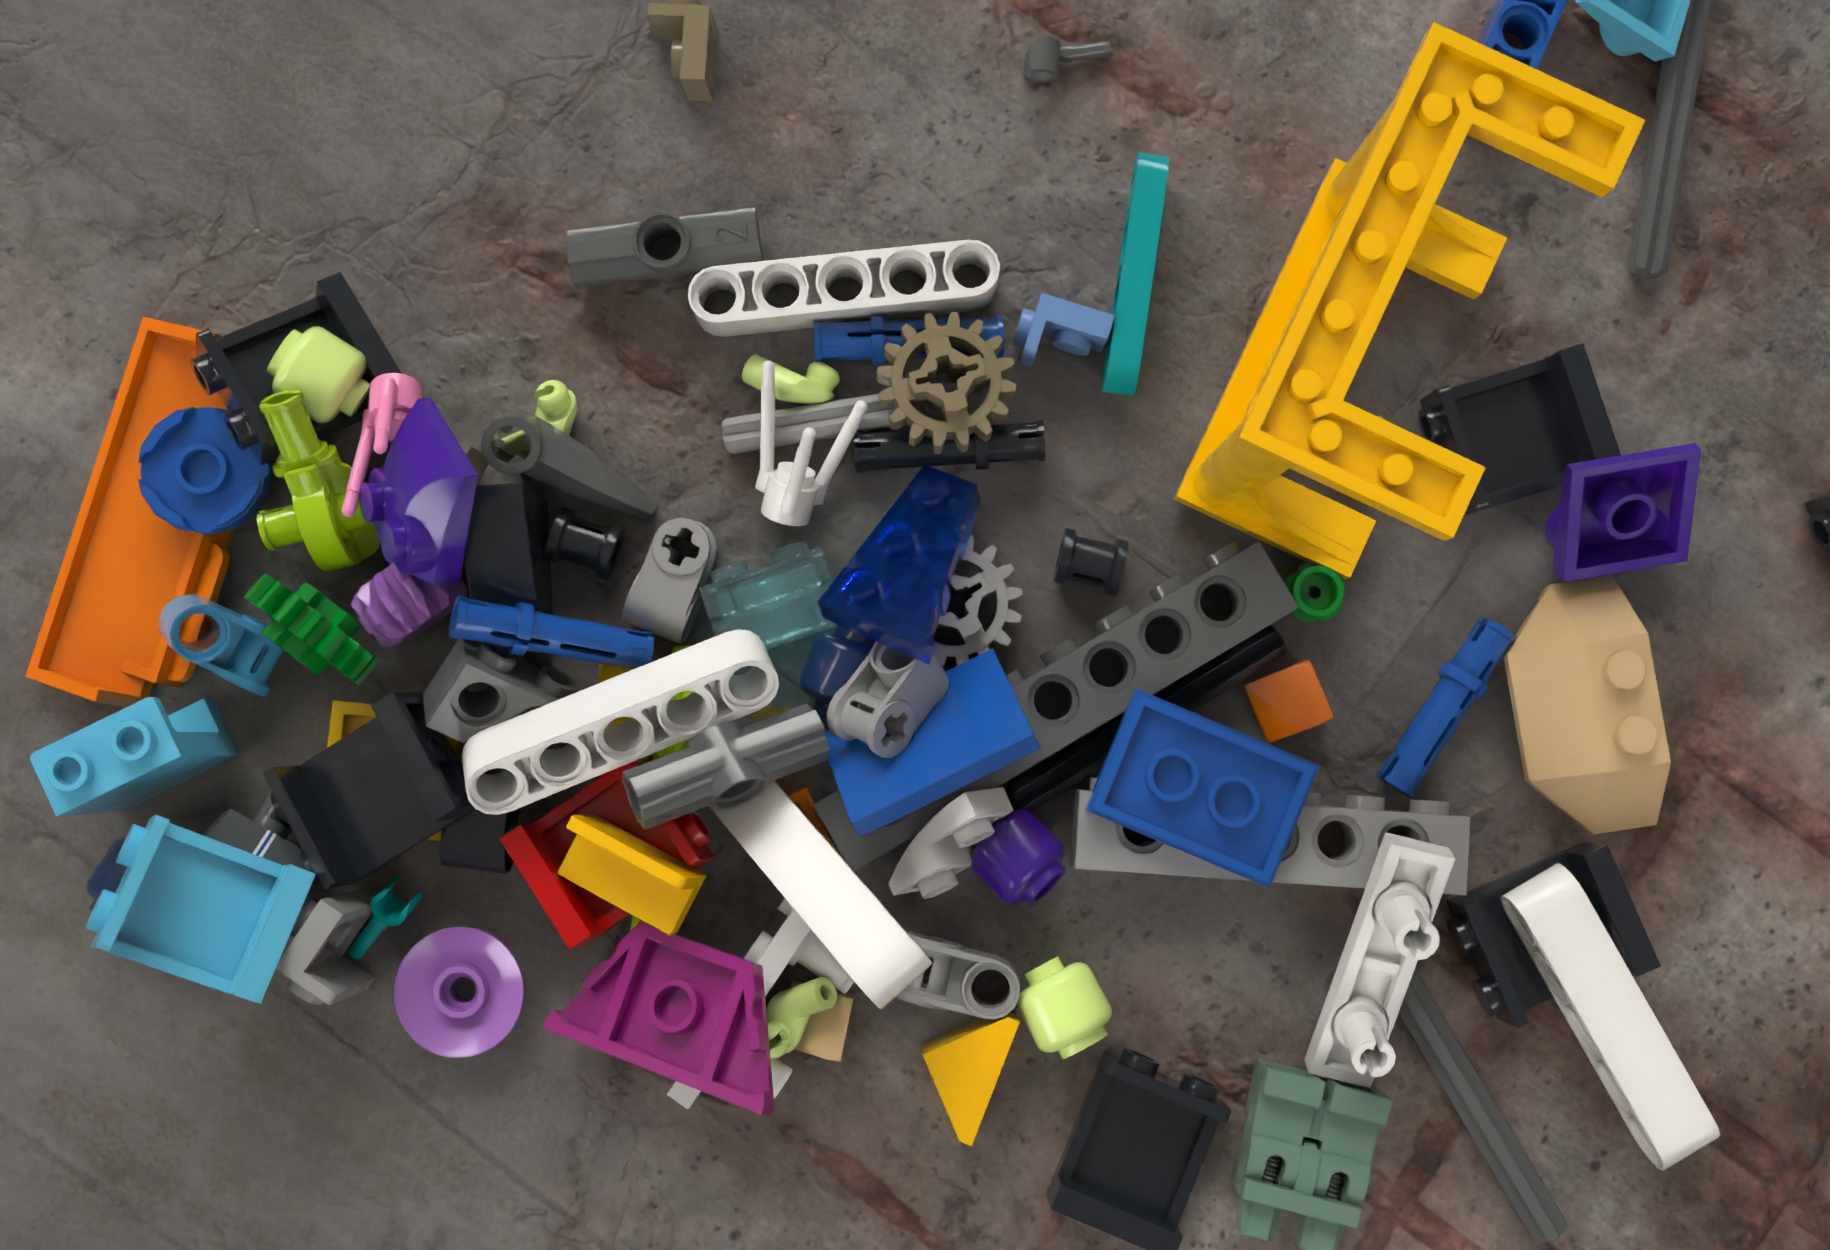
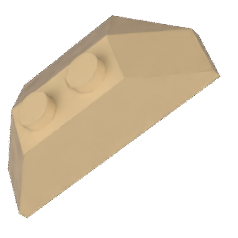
M1613 575L1546 585L1538 598L1539 601L1515 635V641L1503 656L1525 782L1558 809L1574 819L1589 834H1601L1657 825L1671 759L1648 632Z

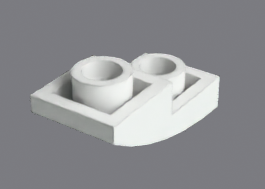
M1004 788L964 792L932 817L907 847L889 882L893 896L920 891L923 899L942 894L958 885L959 882L955 875L971 866L972 863L971 855L973 850L970 845L991 836L995 832L992 823L1014 811Z

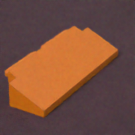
M142 317L25 677L94 702L128 707L144 698L150 697L154 683L182 688L183 682L188 681L194 674L197 664L185 660L167 644L160 633L158 621L161 611L167 603L181 595L193 594L217 603L230 561L229 552L226 548L232 530L212 535L188 532L177 529L156 516L141 495L138 479L142 480L140 475L142 463H139L138 459L141 445L153 427L176 410L190 407L196 409L214 407L227 410L217 392L211 395L206 394L199 384L190 363V359L196 357V333L203 330ZM212 333L215 339L222 337L216 333ZM200 613L186 618L179 629L180 641L189 643L202 639L207 634L210 625L209 616Z

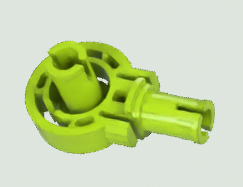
M301 390L281 391L263 399L259 407L266 417L281 453L273 465V472L276 477L284 476L292 495L293 504L258 512L257 526L261 539L269 551H275L280 547L304 541L313 561L324 572L360 564L363 559L376 552L380 546L381 539L373 522H366L364 520L359 499L353 516L345 517L342 514V506L346 495L345 491L352 467L341 462L335 445H328L323 440L319 441L302 400Z

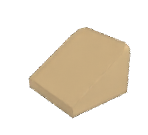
M792 980L791 987L805 982ZM836 989L837 1001L834 1007L810 1016L802 1038L795 1050L826 1060L841 1062L855 993L847 991L844 994Z

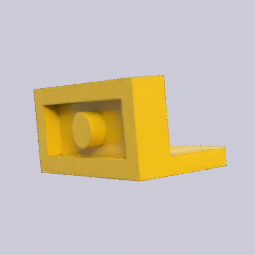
M572 815L566 828L577 835L557 874L669 936L677 934L707 875L693 867H689L680 860L597 815Z

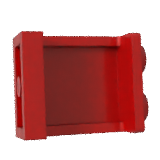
M655 753L650 757L649 755L606 772L535 823L520 824L500 838L503 846L569 950L589 945L631 916L630 913L557 874L577 835L566 828L572 815H597L696 870L715 858L706 845L712 840L711 834L695 811L646 830L643 829L640 823H637L622 782V772L660 758Z

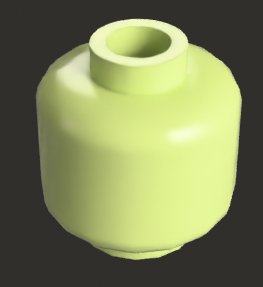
M319 326L311 327L303 334L295 329L292 330L274 354L266 371L274 377L272 382L274 394L285 390H301L302 400L309 417L321 424L332 421L340 411L352 417L369 393L370 383L362 379L366 370V358L363 353Z
M1057 956L1024 974L1030 986L1019 994L1016 1007L1037 1047L1045 1053L1059 1051L1062 1059H1066L1108 1035L1104 1025L1111 1018L1112 1008L1087 964L1075 962L1064 967Z

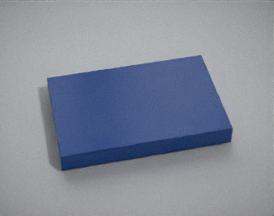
M993 649L946 671L949 685L945 696L933 707L914 732L907 747L895 757L882 758L869 749L868 744L861 740H842L833 735L830 730L825 731L830 747L828 760L850 822L859 837L867 835L1041 749ZM886 732L884 737H890L891 734Z
M1134 689L1084 810L1270 888L1319 765L1139 689Z

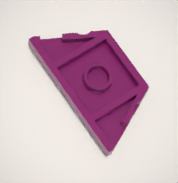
M638 922L618 943L614 955L607 961L600 962L582 980L586 985L585 988L562 1011L554 1010L545 1019L542 1028L757 1114L769 1116L772 1114L774 1095L763 966L677 934L669 936L650 924Z

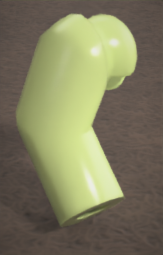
M757 354L752 355L743 368V382L761 391L762 365L768 359ZM820 361L811 363L807 368L805 377L774 363L776 399L812 405L830 402L835 397L832 391L839 384L840 376L835 369Z
M558 380L546 381L536 389L534 394L538 400L535 416L553 425L565 434L570 435L577 413L576 397L572 391L567 389L564 383ZM520 430L502 438L501 440L506 441L503 446L504 451L512 456H515L520 450L530 452L531 445L523 442L527 434Z
M822 976L783 990L771 998L766 1008L771 1059L780 1058L785 1053H790L796 1048L811 1015L834 1007L837 1001V991L830 979Z

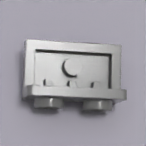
M361 889L336 896L332 895L331 897L321 899L318 903L312 900L300 911L290 934L294 939L281 956L276 970L290 979L287 986L295 995L311 1004L322 1005L324 1002L328 1005H333L367 990L374 980L371 974L345 957L348 953V948L363 931L373 915L371 911L372 897Z

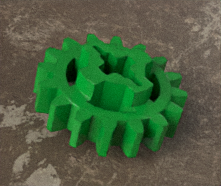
M264 573L244 596L250 603L272 619L262 633L318 677L330 664L359 686L379 663L373 655L352 639L361 628V624L307 582L294 594L279 581Z

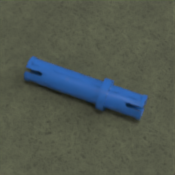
M883 314L870 315V321L823 323L814 321L815 362L871 359L872 366L884 365L886 359L884 357V347L887 342L902 347L904 344L901 339V327L908 324L919 333L924 330V320L883 321ZM996 316V318L960 319V327L967 330L977 319L983 321L981 338L984 341L1000 335L1003 339L1001 351L996 357H1003L1005 345L1003 316ZM936 319L938 326H947L948 319ZM951 346L966 356H973L962 348ZM924 351L915 358H925Z
M459 595L455 600L450 619V638H461L505 646L509 654L523 656L526 651L633 670L651 663L654 649L652 632L624 629L591 621L534 611L533 604L518 602L515 607L469 599Z
M1480 616L1477 619L1466 641L1455 654L1450 663L1443 662L1437 674L1440 676V679L1399 740L1391 756L1376 774L1379 780L1412 799L1423 777L1458 727L1457 725L1466 711L1469 710L1475 699L1482 700L1489 690L1486 685L1487 680L1501 657L1504 656L1516 639L1509 630L1490 619L1487 620L1485 617Z

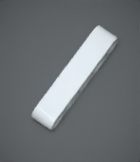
M960 240L719 265L703 269L694 276L689 285L688 300L701 327L714 336L722 337L814 328V321H820V323L870 321V315L883 314V320L921 317L928 313L940 315L951 312H969L981 309L991 302L997 289L1000 263L997 254L989 245L978 240ZM973 264L983 269L987 275V280L979 287L966 288L954 279L953 274L960 266ZM907 270L920 274L925 284L917 293L906 295L895 291L890 282L896 274ZM851 277L857 280L863 288L854 299L838 301L828 293L830 285L836 279ZM781 283L791 284L799 290V296L796 301L788 307L776 308L766 302L769 290L775 285ZM718 290H728L736 295L735 303L729 311L717 315L704 310V302L711 293Z
M741 629L728 631L478 732L469 738L462 752L468 801L475 809L485 814L499 815L511 812L690 739L710 726L734 721L762 709L770 704L776 696L779 687L777 672L764 643L758 635L751 631ZM754 666L745 674L733 675L741 667ZM680 692H692L689 696L683 699H671L673 696ZM619 717H631L621 724H609V722ZM555 743H569L559 749H546ZM495 768L506 769V770L502 771L501 773H497V774H493V775H492V774H484V772H486V771H488V770H490V769H495Z
M775 780L769 782L761 794L739 807L729 810H718L712 804L709 805L824 946L879 1009L882 1010L933 964Z
M1558 863L1502 895L1501 903L1510 922L1631 1134L1649 1160L1657 1168L1664 1171L1719 1138L1720 1132L1714 1118L1586 893L1572 873Z

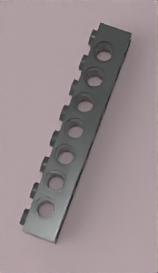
M1236 540L1204 558L1203 561L1209 571L1188 583L1181 572L1150 590L1149 593L1155 603L1133 615L1128 605H1125L1094 623L1100 633L1098 637L1081 647H1078L1073 637L1040 655L1039 657L1044 663L1045 668L1024 680L1018 669L1006 675L1041 749L862 837H859L850 822L835 777L820 785L819 787L825 798L813 804L849 867L855 872L914 837L932 817L964 792L996 788L1123 713L1128 706L1134 689H1139L1153 695L1298 609L1299 606L1261 543L1258 541L1242 551ZM1205 588H1218L1227 595L1230 602V610L1223 621L1211 620L1203 613L1200 606V598ZM1153 619L1165 620L1175 630L1176 643L1168 654H1159L1153 651L1146 643L1145 629ZM1098 651L1111 652L1121 662V678L1112 687L1099 685L1090 674L1089 665L1091 658ZM1044 683L1059 685L1064 689L1068 697L1066 712L1056 720L1042 717L1034 706L1035 692Z

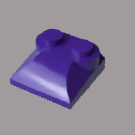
M418 398L408 412L392 442L384 468L373 469L368 482L361 484L359 503L364 520L366 522H373L380 536L381 548L388 563L394 562L398 571L403 575L411 574L432 585L459 583L478 474L432 398Z
M1696 443L1567 464L1560 505L1551 513L1545 525L1546 540L1554 550L1553 570L1562 582L1688 561L1701 448Z

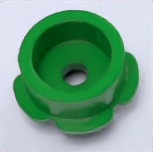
M1305 562L1298 566V571L1295 574L1287 576L1284 583L1299 606L1291 614L1298 620L1312 623L1316 619H1320L1326 622L1333 619L1341 611L1346 586L1344 579L1334 570L1326 566H1316L1310 562ZM1311 587L1319 589L1320 595L1318 598L1314 599L1309 596L1308 592Z

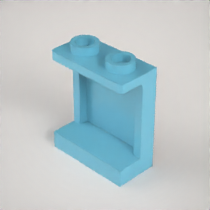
M147 697L33 752L30 756V761L56 817L127 811L240 755L214 699L203 698L167 715L159 698Z
M159 815L149 818L145 828L133 824L116 859V863L127 867L116 893L105 889L102 890L86 924L85 929L97 932L91 947L235 997L261 1004L316 874L291 864L281 865L171 824L169 819Z

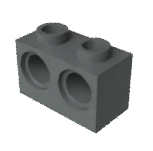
M458 638L423 693L426 727L466 744L469 738L478 732L522 715L529 710L537 709L578 692L573 680L561 670L548 665L538 668L519 659L515 654H509L505 646ZM477 682L490 684L488 688L477 692L464 689L466 686ZM555 743L548 746L546 749H559L562 748L565 745V743Z

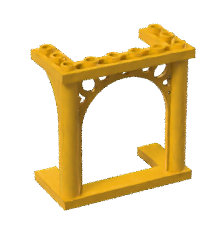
M1433 22L1425 33L1393 102L1349 161L1346 163L1335 158L1330 165L1173 500L1298 559L1310 562L1316 566H1326L1334 570L1344 580L1351 577L1376 520L1281 476L1289 468L1440 540L1447 541L1454 538L1486 467L1345 402L1343 399L1405 268L1473 300L1482 294L1507 237L1435 204L1466 135L1603 198L1615 188L1645 119Z

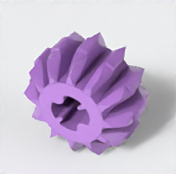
M392 562L389 567L375 574L373 579L360 587L352 600L351 606L359 617L357 619L368 636L372 635L381 647H399L424 631H428L437 622L445 619V616L452 612L457 596L466 597L468 588L461 579L462 574L460 575L459 583L432 585L411 574H401L394 562Z

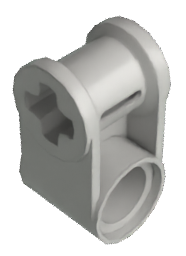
M686 518L668 520L658 528L642 569L636 576L626 598L622 611V622L644 631L652 632L657 636L680 645L685 642L697 617L703 597V590L717 557V540L710 528L701 522ZM691 530L693 532L691 542L695 546L700 547L699 554L696 558L685 557L681 564H679L680 553L672 548L673 540L675 537L686 538Z
M912 627L894 628L883 634L875 642L869 655L847 683L835 693L829 704L827 725L833 735L842 740H861L868 744L869 749L882 758L895 757L907 747L914 732L933 707L943 699L949 685V678L921 632ZM857 702L859 704L856 708L854 706H851V703ZM886 732L891 734L890 737H884Z
M912 931L907 932L926 956L933 958V965L928 983L925 984L923 982L924 971L895 998L923 1007L952 1010L983 1019L1004 1017L1015 1008L1020 994V982L1016 968L1008 959L997 954L964 947L958 942L938 936ZM985 970L1001 972L1008 979L1010 985L1007 995L996 1002H985L979 999L974 993L972 982L980 972Z

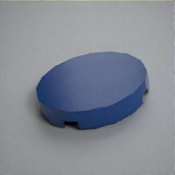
M190 407L176 410L157 423L141 445L138 462L142 463L140 469L142 480L138 479L141 495L156 516L177 529L206 535L234 530L255 516L269 495L273 474L272 463L269 462L261 466L250 447L244 450L238 448L223 419V415L229 412L226 409L214 407L196 409Z

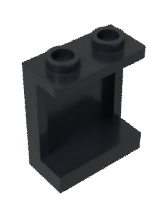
M341 272L317 281L316 296L311 300L215 339L209 328L196 333V357L190 359L193 372L206 394L211 395L217 392L229 411L223 415V419L235 444L240 450L250 447L261 466L275 460L281 454L259 405L263 399L274 394L272 390L274 377L266 372L267 367L284 339L292 330L295 329L303 334L311 327L319 326L362 352L366 358V370L362 379L368 383L382 374H402ZM369 393L352 417L340 411L328 423L321 424L311 419L318 439L320 440L362 421L363 411L368 409Z
M1584 343L1559 350L1540 361L1452 388L1444 386L1435 389L1420 400L1423 409L1419 411L1418 416L1424 439L1486 467L1464 516L1563 486L1567 464L1621 456Z
M1124 1048L1121 1057L1104 1050L1046 1195L1050 1208L1146 1250H1178L1183 1238L1178 1224L1219 1121L1227 1123L1232 1110L1222 1099L1217 1098L1220 1088L1204 1079L1184 1073L1181 1082L1157 1073L1160 1063L1142 1053Z

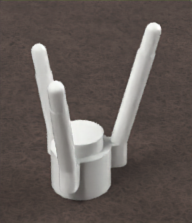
M769 360L765 361L762 365L760 470L755 488L764 493L761 513L765 517L784 525L804 526L810 521L813 506L823 505L828 484L853 439L868 406L863 400L857 401L816 479H814L815 471L808 467L816 436L815 430L809 427L802 433L794 462H780L777 470H775V366Z

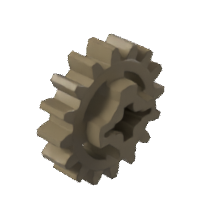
M951 312L947 326H938L933 315L928 313L925 314L923 331L917 333L908 324L901 327V339L904 344L902 347L888 342L885 345L884 357L893 366L877 367V382L890 386L878 393V403L880 408L896 407V410L889 417V426L893 431L905 425L910 426L909 444L913 447L919 444L924 436L933 438L934 454H941L945 440H954L959 451L963 453L968 450L970 434L975 433L978 438L985 442L991 439L992 428L988 421L989 419L1005 423L1009 409L999 400L1014 399L1016 384L1002 378L1013 373L1015 363L1013 358L1004 357L997 359L996 356L1002 349L1003 339L998 335L984 341L981 338L983 321L980 319L973 322L967 330L960 327L958 312ZM951 346L962 348L973 356L968 357ZM924 351L925 361L920 370L909 372L908 378L903 379L910 362ZM947 374V378L951 383H957L956 391L946 393L943 385L936 383V376ZM989 387L988 395L983 404L974 413L969 415L967 403L971 396L983 393V388ZM926 409L939 416L942 421L930 419L917 410Z

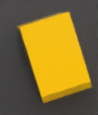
M1013 1011L998 1019L981 1018L922 1044L923 1058L959 1142L969 1146L973 1145L1020 1023L1017 1014Z

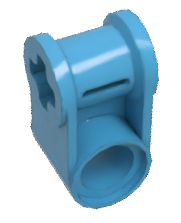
M193 594L178 596L167 603L160 614L158 621L159 629L164 640L178 655L187 661L212 671L234 685L252 693L267 696L270 690L267 680L283 652V649L262 633L268 625L267 623L246 614L240 615L204 597ZM200 613L209 616V631L202 639L189 643L180 641L179 629L186 618Z

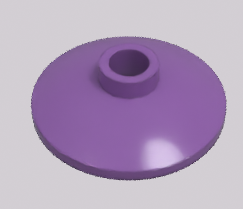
M467 926L441 929L429 934L416 943L400 964L394 985L396 1012L408 1035L426 1050L437 1055L452 1058L475 1056L488 1051L500 1043L516 1025L522 1012L525 998L523 972L511 949L495 935L482 929ZM460 977L469 978L475 985L476 992L471 1000L461 999L456 993L455 985Z

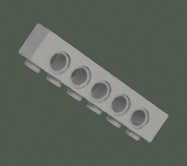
M1090 778V790L1074 789L1069 864L1073 868L1251 881L1152 838L1140 844L1130 843L1124 835L1122 825L1084 810L1097 778ZM1309 792L1273 882L1365 889L1385 832L1392 827L1399 826L1403 829L1407 838L1448 847L1455 857V862L1443 894L1467 895L1470 817L1449 814V802L1410 799L1409 812L1385 810L1384 797L1346 795L1345 807L1321 806V793ZM1335 821L1344 832V844L1337 854L1326 857L1319 849L1318 834L1325 824Z

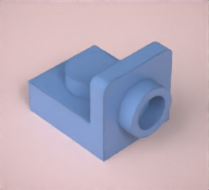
M1041 293L1036 312L1023 308L1012 345L1024 348L1019 365L1027 368L1032 367L1042 335L1054 338L1053 346L1071 354L1087 356L1090 350L1101 353L1108 340L1115 315Z

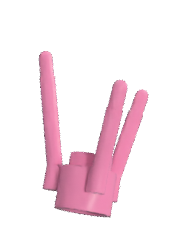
M386 373L375 377L370 382L368 409L363 411L362 432L342 506V514L345 517H351L355 513L360 486L364 483L372 450L374 449L378 454L386 452L388 441L393 442L404 418L418 398H422L423 388L420 382L411 376L400 373Z

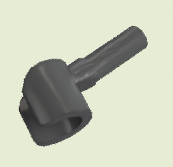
M1039 37L1032 43L1030 49L1025 54L1024 78L1038 83L1053 82L1058 79L1059 62L1071 63V61L1110 57V42L1061 45V42L1053 37Z

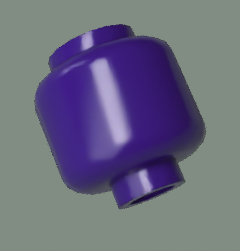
M1018 809L992 823L995 832L977 843L971 855V868L1006 904H1018L1025 900L1032 906L1044 898L1064 876L1066 868L1061 862L1064 858L1065 849L1062 841L1032 812Z

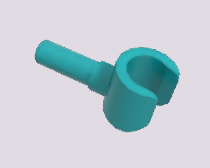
M393 876L372 898L371 911L373 915L370 918V922L348 948V953L353 958L361 959L382 931L386 930L388 926H397L403 923L422 900V892L420 890L410 902L402 901L395 895L393 887L402 876Z

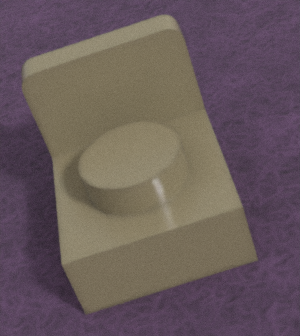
M665 0V3H648L647 19L655 37L659 39H673L671 46L672 77L680 78L689 101L713 102L718 29L710 5H702L697 0Z

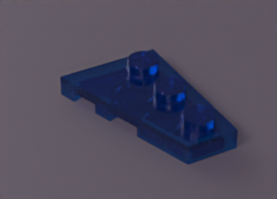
M924 464L817 601L822 617L930 665L936 646L933 636L940 615L945 616L951 598L949 591L951 579L956 564L963 560L981 503L977 484Z

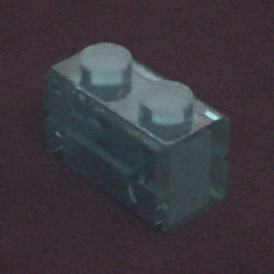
M807 541L792 543L772 551L770 554L773 563L750 571L746 561L716 569L710 573L713 583L699 587L715 636L737 629L748 630L760 637L767 650L834 628L837 624L843 625L848 623L822 546L809 550Z

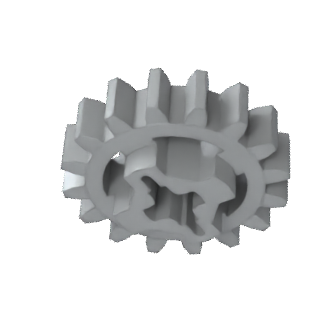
M940 534L938 550L930 552L921 541L915 544V551L919 561L913 565L906 560L899 559L896 567L905 579L903 583L887 582L886 592L899 598V604L885 609L886 618L901 619L903 623L901 627H912L921 632L942 667L945 664L946 658H955L956 665L958 666L969 661L968 656L976 654L979 656L989 651L988 645L992 641L997 645L1007 647L1011 639L1002 630L1004 624H1019L1022 617L1017 612L1008 609V602L1015 601L1023 595L1021 588H1006L1004 583L1013 573L1014 567L1012 564H1008L996 569L991 562L995 557L997 548L991 545L980 555L973 551L974 539L972 535L968 534L962 541L961 548H952L947 534ZM961 562L975 567L980 572L971 578L951 574L943 563ZM922 575L930 589L927 604L911 614V593L915 583ZM949 588L953 594L958 595L962 592L967 594L975 588L979 589L965 603L963 609L966 616L964 618L957 619L952 612L944 615L939 613L933 618L927 619L942 604V590ZM994 593L996 598L995 616L991 626L985 632L977 618L980 602ZM936 628L957 633L964 645H943L931 640L925 634Z

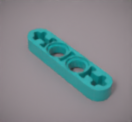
M1137 152L1111 313L1115 317L1107 340L1101 392L1134 396L1168 179L1169 156Z

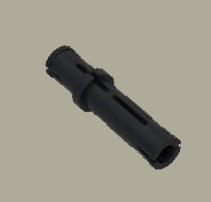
M1043 420L1028 423L991 425V439L985 442L978 438L975 433L969 435L968 450L963 453L959 451L954 440H945L941 454H934L933 438L924 436L919 444L913 447L909 444L910 430L860 433L859 431L853 437L856 473L868 470L976 464V470L989 469L988 463L1030 460L1045 461Z

